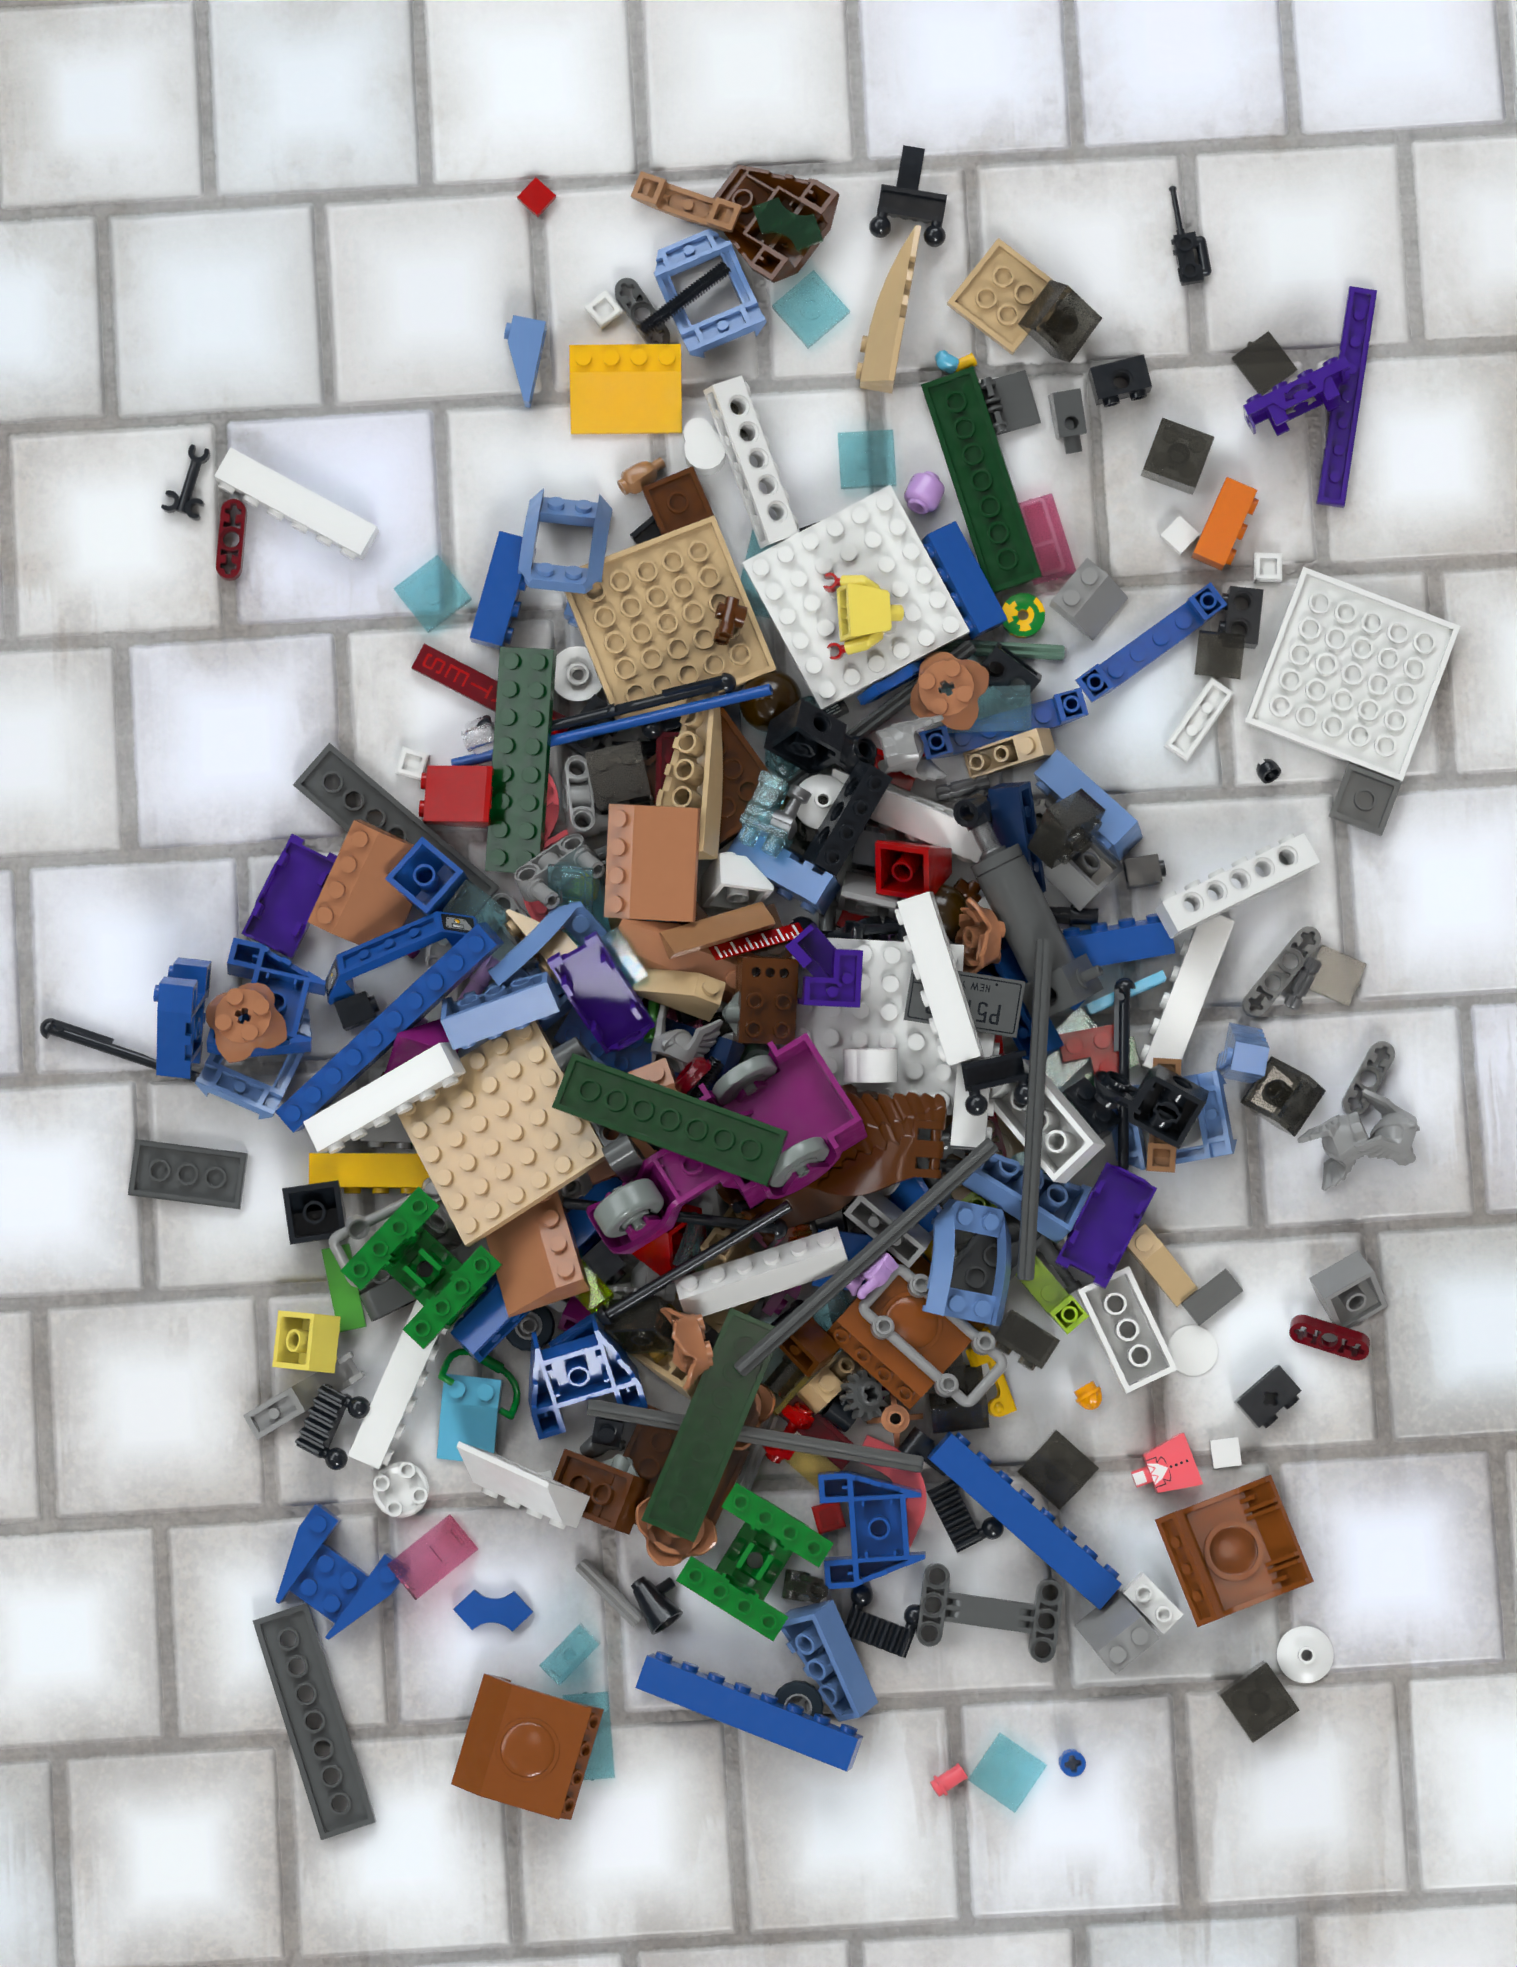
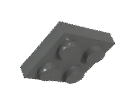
M1349 763L1329 817L1382 836L1402 783Z

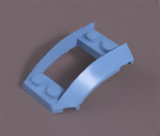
M711 229L704 230L659 249L656 258V270L653 272L665 302H669V300L675 298L674 296H677L676 289L670 278L671 276L719 256L722 262L730 268L731 272H729L728 277L741 305L694 325H691L684 308L683 310L681 309V312L678 310V314L676 313L675 316L673 315V320L689 354L705 358L704 352L753 331L757 337L767 323L741 268L731 241H726L719 237V234Z
M544 488L530 499L518 566V574H523L524 582L527 586L535 589L586 594L593 589L595 582H602L606 546L612 517L610 505L600 494L598 503L588 500L577 501L560 497H544ZM540 522L594 527L588 568L552 565L550 563H533Z
M581 901L571 902L568 905L550 909V912L509 951L504 959L494 967H491L488 972L498 986L505 985L506 988L511 987L510 984L516 979L531 976L522 966L562 926L570 932L581 946L585 943L584 938L597 931L612 956H614L616 950L611 945L614 937ZM566 994L560 998V1012L548 1020L538 1019L544 1032L573 1008Z
M305 1008L298 1035L311 1037L309 1010ZM210 1053L195 1084L206 1097L211 1093L259 1114V1119L271 1118L284 1097L304 1053L287 1055L273 1086L225 1067L226 1060L223 1056Z
M1214 1070L1184 1076L1187 1080L1208 1090L1209 1093L1206 1104L1198 1116L1203 1145L1178 1149L1176 1164L1234 1154L1237 1139H1233L1223 1084L1227 1083L1220 1071ZM1116 1108V1109H1112V1110L1116 1113V1115L1118 1116L1117 1108ZM1129 1123V1165L1140 1170H1146L1147 1153L1143 1131L1141 1128ZM1117 1124V1126L1112 1131V1137L1114 1142L1116 1159L1118 1161Z
M949 1199L942 1208L944 1209L935 1219L932 1218L931 1224H933V1253L927 1284L929 1291L926 1305H923L922 1311L1001 1326L1011 1275V1234L1003 1209ZM955 1229L997 1237V1264L992 1295L950 1287L954 1265Z

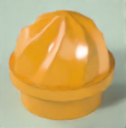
M1094 1381L1074 1391L1077 1397L1076 1403L1085 1409L1093 1410L1101 1404L1100 1386L1097 1387Z

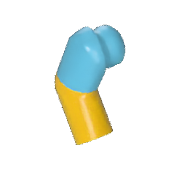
M942 350L935 356L938 368L949 374L977 366V361L972 353L958 359L947 351Z

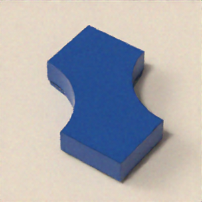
M925 658L907 665L895 674L869 687L857 696L860 704L866 705L879 700L891 691L914 680L919 676V669Z
M475 1589L453 1609L471 1630L481 1624L498 1623L506 1626L512 1632L534 1612L515 1591L502 1598H489L483 1596Z

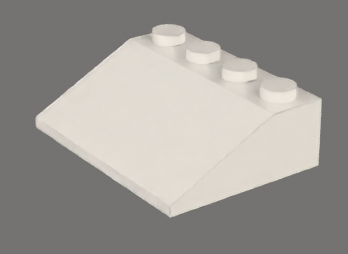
M460 1441L458 1442L457 1449L473 1483L483 1487L482 1493L496 1499L499 1494L505 1497L504 1503L518 1509L523 1505L527 1507L526 1513L536 1518L542 1519L543 1515L550 1518L549 1524L564 1530L566 1525L577 1528L590 1496L500 1455Z

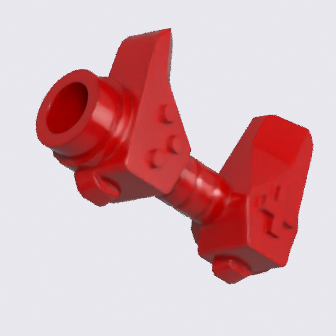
M796 1402L794 1406L787 1405L781 1411L790 1420L783 1432L795 1434L797 1429H809L815 1420L812 1416V1410L800 1402ZM762 1446L766 1451V1457L777 1464H780L784 1459L790 1460L795 1452Z

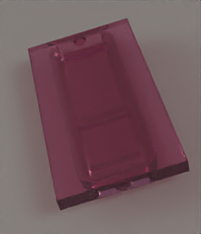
M1052 493L1019 503L1043 575L1042 578L1033 580V585L1074 574L1076 568Z
M449 1514L389 1562L387 1566L412 1597L417 1600L475 1553L478 1548Z

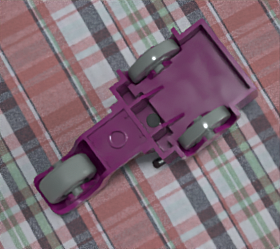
M807 1033L779 1050L773 1041L767 1043L769 1047L768 1055H758L738 1064L725 1073L715 1083L712 1090H707L704 1083L698 1086L703 1094L699 1098L700 1100L789 1132L769 1186H763L674 1152L661 1149L644 1160L637 1176L631 1182L623 1183L622 1186H618L612 1192H608L602 1201L587 1207L586 1212L590 1221L612 1253L632 1254L671 1230L684 1204L720 1182L723 1187L738 1189L745 1199L733 1203L732 1209L736 1214L759 1207L767 1198L778 1199L790 1195L821 1177L838 1161L843 1151L868 1137L861 1117Z

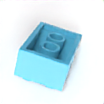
M446 1374L455 1381L452 1386L445 1382L443 1383L437 1458L463 1461L457 1449L459 1441L495 1454L499 1420L498 1411L501 1403L503 1380Z

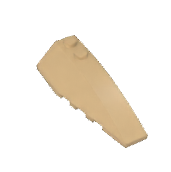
M915 225L900 249L877 300L869 334L862 337L860 352H864L865 357L863 363L858 362L855 379H860V388L886 393L893 392L921 226Z
M719 691L688 698L686 703L719 696ZM720 707L681 716L680 723H682L679 736L674 739L672 746L674 752L670 764L666 765L664 785L662 790L659 789L656 798V806L701 808L698 860L718 859L723 786Z

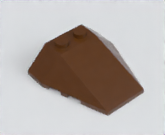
M737 165L713 199L719 197L742 205V210L733 232H723L753 271L775 283L797 274L831 230L840 195L837 191L815 179L809 178V180L795 178L790 174L783 176L773 174L769 170Z

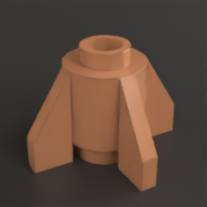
M889 1391L890 1405L885 1407L881 1417H874L866 1422L867 1424L881 1423L884 1429L893 1433L894 1447H899L900 1432L908 1427L910 1420L923 1419V1413L909 1414L907 1409L897 1404L896 1397ZM894 1413L901 1417V1421L898 1424H892L890 1421V1416Z

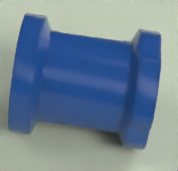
M1067 1749L1059 1757V1766L1066 1775L1076 1777L1084 1772L1086 1761L1084 1756L1075 1749ZM1071 1755L1076 1760H1080V1763L1075 1764L1074 1770H1071L1067 1765L1065 1766V1762L1069 1761V1756Z

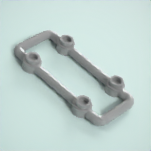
M430 1177L423 1182L422 1190L435 1202L441 1200ZM410 1195L366 1217L360 1214L350 1216L346 1221L345 1227L335 1231L330 1236L329 1247L341 1269L349 1262V1259L340 1242L349 1237L356 1240L366 1237L371 1226L391 1217ZM449 1228L445 1234L436 1238L443 1246L451 1244L458 1247L464 1244L458 1231ZM381 1270L370 1283L383 1284L391 1280L392 1276L387 1271ZM345 1276L347 1282H348L351 1286L357 1287L354 1283H352V1282Z
M898 1264L899 1267L891 1274L884 1285L876 1287L866 1298L860 1301L859 1312L861 1316L871 1324L870 1330L875 1338L890 1341L935 1382L934 1388L939 1396H951L963 1407L974 1406L1006 1370L1007 1359L1005 1355L995 1347L996 1341L991 1333L986 1331L979 1332L967 1320L945 1316L972 1340L971 1347L976 1354L988 1355L996 1362L994 1367L973 1391L966 1396L958 1388V1379L954 1375L949 1373L942 1374L894 1331L895 1325L890 1317L878 1316L870 1309V1306L898 1275L908 1282L907 1288L913 1297H924L927 1300L929 1277L925 1274H914L905 1265Z

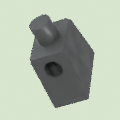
M1081 389L1055 392L1048 395L1056 439L1063 438L1066 454L1082 452L1080 435L1086 434L1087 429ZM1066 418L1073 420L1074 428L1072 430L1066 428Z

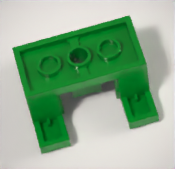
M418 1187L340 1271L362 1291L381 1270L387 1271L424 1306L402 1330L422 1349H425L444 1328L450 1330L488 1289L485 1284L502 1267V1264L482 1245L462 1264L423 1227L441 1206ZM424 1262H429L433 1266V1273L429 1277H422L419 1272V1268Z
M736 1482L721 1507L745 1521L716 1570L691 1556L676 1581L774 1642L788 1616L764 1602L768 1592L793 1552L819 1568L834 1543L765 1498L759 1497ZM752 1552L760 1553L763 1557V1564L758 1568H752L747 1564V1557Z

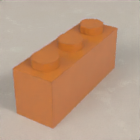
M1226 477L1191 558L1221 571L1225 564L1231 565L1237 550L1232 548L1236 538L1242 540L1248 527L1247 524L1243 523L1247 513L1253 515L1259 501L1254 498L1257 492L1256 489Z

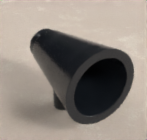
M643 1576L631 1585L652 1635L669 1627L683 1614V1611L664 1595L676 1587L670 1577L655 1586Z

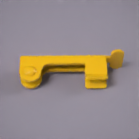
M983 1327V1329L981 1330V1332L986 1331L991 1333L988 1327ZM972 1348L965 1351L971 1367H978L987 1363L991 1370L996 1364L990 1356L978 1355ZM1003 1373L995 1382L997 1396L987 1404V1412L993 1417H1002L1017 1411Z

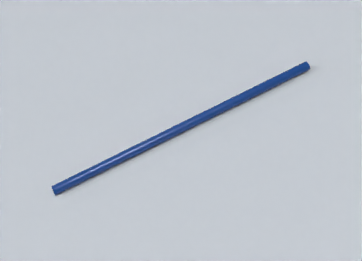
M771 684L761 685L551 735L550 747L773 695ZM493 749L451 759V765L472 766L492 761Z

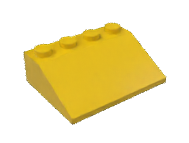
M681 344L569 345L571 434L682 433Z

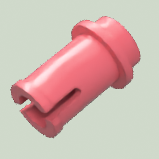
M957 1763L939 1777L933 1776L934 1780L930 1784L939 1797L943 1794L946 1796L948 1795L947 1791L968 1779L960 1764Z

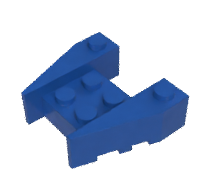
M233 938L227 961V974L251 979V983H262L268 986L274 993V1007L283 1016L287 1028V1040L282 1044L270 1049L255 1048L250 1057L311 1052L312 1037L298 1034L309 993L325 996L326 981L292 964V961L273 953L270 951V948L261 943ZM243 1014L240 1024H244V1021L249 1022L248 1014ZM210 1028L206 1042L207 1052L221 1055L216 1045L215 1031Z
M178 957L174 964L169 966L168 977H163L159 985H155L153 1000L158 1002L156 1075L190 1079L192 1063H201L203 1024L206 1021V1013H204L205 999L209 996L211 961Z
M595 1314L591 1315L595 1334L543 1350L541 1349L536 1331L532 1332L528 1402L539 1440L566 1432L561 1408L614 1392L616 1401L619 1404L642 1408L648 1407L636 1365Z
M848 1470L819 1472L820 1503H849L852 1556L825 1557L826 1589L855 1588L926 1558V1551L910 1552L906 1498L921 1497L922 1490Z
M317 1503L298 1528L275 1602L278 1604L282 1603L291 1591L335 1623L325 1637L329 1640L393 1594L410 1569L386 1553L371 1574H367L325 1543L341 1519Z

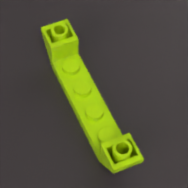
M973 1191L961 1200L997 1208V1206ZM1035 1255L1034 1279H1019V1281L1046 1313L1068 1335L1087 1319L1089 1315L1074 1297L1067 1293Z

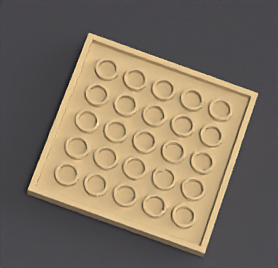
M714 515L606 556L602 582H595L593 589L586 594L564 592L609 704L615 703L617 705L662 694L664 689L721 676L722 673L731 674L736 680L737 687L763 674L777 670ZM589 563L580 566V568H588ZM727 596L739 599L738 605L747 607L743 627L741 629L734 627L733 637L729 639L728 645L716 644L713 639L719 624V619L715 618L719 602L724 603ZM687 699L614 716V718L618 720L685 704Z
M538 1020L530 1022L523 1029L515 1030L513 1028L505 1031L500 1037L486 1041L460 1058L466 1073L458 1077V1083L448 1088L440 1087L435 1090L436 1095L423 1102L419 1099L412 1104L413 1108L398 1115L464 1245L467 1247H471L606 1160L601 1149L604 1146L591 1122L552 1108L564 1074L551 1053L553 1047Z

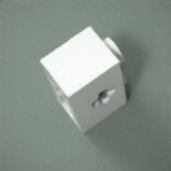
M1142 1572L1121 1591L1163 1635L1184 1615Z

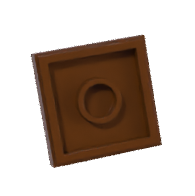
M693 466L641 487L661 535L714 515Z

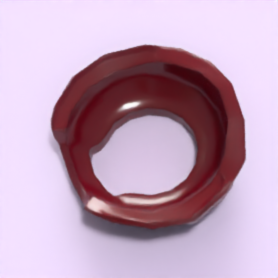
M703 1057L693 1058L678 1075L675 1081L676 1090L687 1094L711 1069L710 1060H706Z

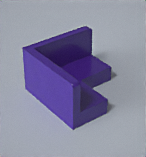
M812 923L785 947L813 977H831L833 949L836 948L818 927Z
M833 949L831 977L803 976L802 998H798V1004L860 1008L863 950Z

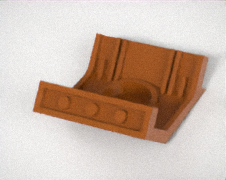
M920 1255L909 1269L914 1274H925L929 1277L931 1264ZM895 1256L893 1257V1259L895 1260V1262H896L897 1264H902V1265H904V1264H903L900 1260H898ZM898 1275L870 1306V1309L878 1316L890 1317L895 1325L894 1331L943 1374L972 1340L945 1316L922 1311L923 1305H926V1299L924 1297H913L908 1291V1282ZM857 1297L826 1333L910 1410L935 1382L887 1339L880 1340L872 1335L870 1330L871 1324L859 1312L861 1299ZM967 1320L979 1332L986 1325L985 1323Z
M1271 1475L1155 1519L1197 1627L1314 1582Z
M484 1674L451 1784L484 1798L558 1820L560 1818L571 1820L604 1709L511 1683V1680L504 1677Z

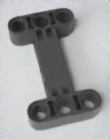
M577 1037L551 1050L563 1074H565L572 1053L594 1061L589 1051ZM592 1123L604 1146L601 1148L612 1170L624 1183L632 1181L637 1176L642 1163L646 1160L641 1150L632 1141L630 1136L619 1133L615 1140H608L607 1137L611 1129Z
M932 1563L927 1566L923 1575L916 1636L922 1645L927 1647L937 1645L941 1641L944 1621L1030 1633L1028 1647L1031 1657L1040 1663H1046L1054 1657L1063 1600V1589L1057 1581L1052 1579L1042 1580L1037 1585L1034 1604L948 1592L950 1583L948 1569L940 1563ZM935 1568L942 1569L945 1573V1578L940 1584H933L929 1580V1573ZM1048 1584L1055 1585L1057 1588V1595L1052 1600H1046L1042 1596V1590ZM930 1597H937L941 1601V1607L936 1612H928L925 1608V1602ZM1043 1613H1050L1053 1616V1624L1049 1628H1041L1038 1624L1039 1616ZM927 1625H932L937 1629V1635L931 1641H926L921 1637V1631ZM1040 1641H1045L1050 1646L1049 1653L1044 1657H1039L1034 1652L1035 1645Z

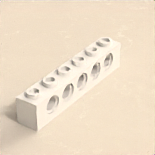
M741 375L714 384L703 390L760 549L782 542L799 533L798 520L792 514L789 507L788 492L781 485L779 467L772 460L769 451L770 443L767 436L762 432L760 415L751 402V390L747 382H744ZM731 403L738 407V415L732 412ZM740 429L746 431V433L748 434V441L742 439L740 435ZM750 455L756 458L758 462L757 467L750 463ZM760 482H763L766 485L767 494L763 493L760 490ZM769 508L776 512V520L770 517Z
M1293 833L1278 841L1280 845L1274 848L1267 845L1256 851V857L1249 860L1246 856L1231 864L1233 868L1227 871L1220 868L1210 873L1208 880L1202 883L1199 879L1184 887L1186 891L1178 895L1173 891L1160 898L1162 903L1155 911L1170 939L1315 868L1320 863V860L1305 833L1297 837ZM1279 855L1287 859L1288 865L1280 862ZM1255 867L1261 868L1264 871L1265 877L1259 876L1255 871ZM1231 878L1237 879L1241 884V888H1236L1232 884ZM1208 890L1214 891L1217 894L1218 900L1210 898ZM1184 901L1193 905L1194 912L1188 911L1185 908Z

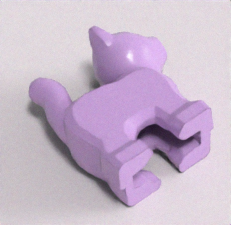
M884 1252L846 1288L852 1296L857 1295L859 1299L863 1300L876 1287L884 1285L899 1265L890 1254Z

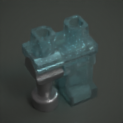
M762 770L757 779L759 782L757 788L748 802L744 814L742 813L739 819L742 828L738 839L742 844L754 847L760 835L766 838L761 848L762 851L777 858L784 846L790 848L793 842L792 838L797 833L795 818L801 804H807L812 794L797 785L792 784L789 787L783 778ZM788 794L791 799L783 811L779 810Z

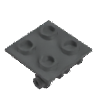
M1026 370L995 379L986 377L981 380L980 387L997 435L1041 423Z

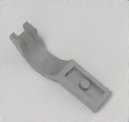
M349 1352L337 1359L335 1373L317 1372L244 1414L243 1416L256 1439L264 1437L314 1406L313 1399L318 1396L319 1392L317 1390L323 1384H329L333 1389L340 1392L365 1377L364 1372H359L351 1359L354 1357L353 1353Z

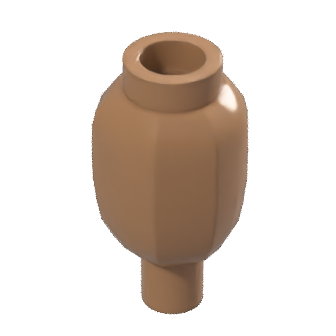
M659 457L652 463L642 461L624 470L621 473V479L617 481L624 495L629 493L637 494L642 491L641 487L655 482L657 472L666 467L663 459Z

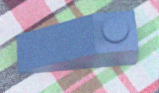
M513 315L512 323L507 322L504 339H508L525 407L531 408L547 324L546 321Z

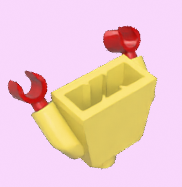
M826 573L824 575V578L827 580H835L832 586H823V588L829 593L837 591L840 642H844V645L830 643L827 646L828 649L835 646L839 648V654L829 657L830 659L839 660L843 657L844 653L850 655L869 650L883 639L884 633L891 630V621L903 620V606L890 605V593L887 590L880 589L877 583L865 575H842L841 578H837L834 573Z

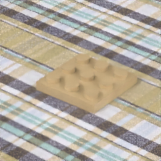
M998 238L949 299L947 305L1013 355L1061 295L1064 288Z

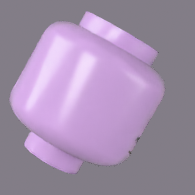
M926 471L912 476L904 493V499L910 510L924 515L937 509L945 491L938 475Z

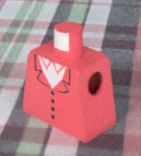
M1179 1433L1144 1453L1142 1457L1146 1466L1131 1472L1137 1488L1152 1482L1156 1493L1203 1484L1184 1433Z

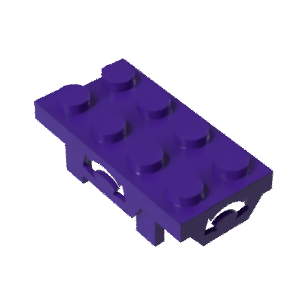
M1344 356L1340 359L1338 357L1330 358L1322 364V368L1315 371L1312 369L1303 371L1297 376V380L1287 383V381L1281 382L1272 387V392L1264 396L1259 393L1247 399V404L1243 405L1244 418L1252 433L1256 434L1255 425L1269 419L1276 435L1279 436L1290 431L1286 422L1323 404L1327 412L1339 407L1340 403L1337 397L1340 396V393L1336 386L1350 380L1348 373L1350 365L1346 357ZM1311 397L1316 399L1310 405H1308L1309 402H1303ZM1295 406L1293 409L1295 412L1286 414V409Z
M291 834L279 859L274 864L241 933L291 959L294 958L310 926V923L307 921L337 858V855L331 852L326 857L304 846L305 840L294 834Z
M595 931L584 938L585 943L568 954L561 955L559 952L548 958L547 963L561 983L567 998L587 1029L591 1031L605 1053L608 1054L611 1051H620L643 1038L651 1028L655 1027V1022L599 934Z
M1106 1162L1055 1264L1066 1270L1069 1266L1075 1267L1094 1278L1093 1284L1106 1289L1157 1188L1145 1179L1119 1166Z

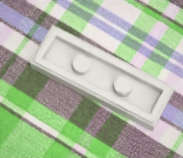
M1211 677L1164 745V748L1187 763L1234 695V692Z

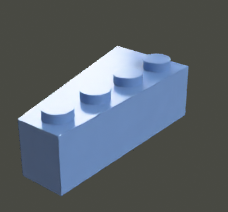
M748 828L738 833L727 852L747 856L766 878L778 888L776 893L789 901L792 898L802 902L800 907L813 915L816 911L822 915L826 913L841 889L834 875L827 871L823 874L814 864L806 860L803 863L799 862L800 859L785 848H775L776 845L772 841Z
M548 971L516 979L510 984L511 987L506 988L505 985L490 986L484 994L477 995L475 991L464 993V998L454 1001L452 997L444 998L442 1000L440 1021L453 1050L458 1048L468 1049L474 1046L477 1041L486 1038L489 1040L496 1039L505 1031L513 1028L520 1030L527 1027L530 1022L538 1019L548 1020L553 1018L560 1012V999Z

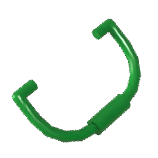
M458 1348L450 1352L440 1369L438 1378L450 1386L455 1381L446 1375L450 1363L460 1355L471 1356L464 1348ZM487 1355L480 1363L498 1374H503L512 1386L514 1395L510 1410L508 1411L501 1407L498 1413L509 1420H513L520 1403L521 1393L518 1382L513 1374L504 1367L503 1363Z

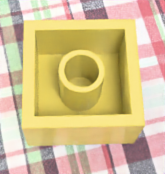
M278 1310L272 1367L335 1373L341 1317Z

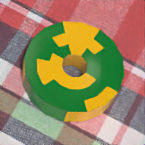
M1018 593L1007 599L1002 607L1007 617V620L1002 625L1008 634L1016 638H1029L1041 630L1045 621V610L1037 597L1029 593ZM1024 611L1027 613L1028 618L1020 620L1018 613Z

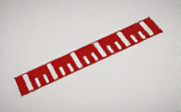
M799 922L708 948L717 961L793 940L794 936L799 935L803 929Z

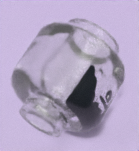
M489 715L468 721L464 726L465 730L461 731L468 752L473 751L474 754H481L493 749L495 722Z

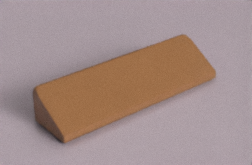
M761 901L661 931L659 934L668 959H672L771 929L776 923Z

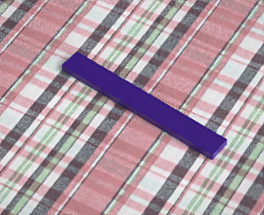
M1353 286L1348 288L1338 359L1346 357L1350 365V370H1348L1350 380L1336 386L1340 393V396L1337 397L1340 406L1331 410L1329 414L1316 504L1340 508L1345 507L1377 290Z

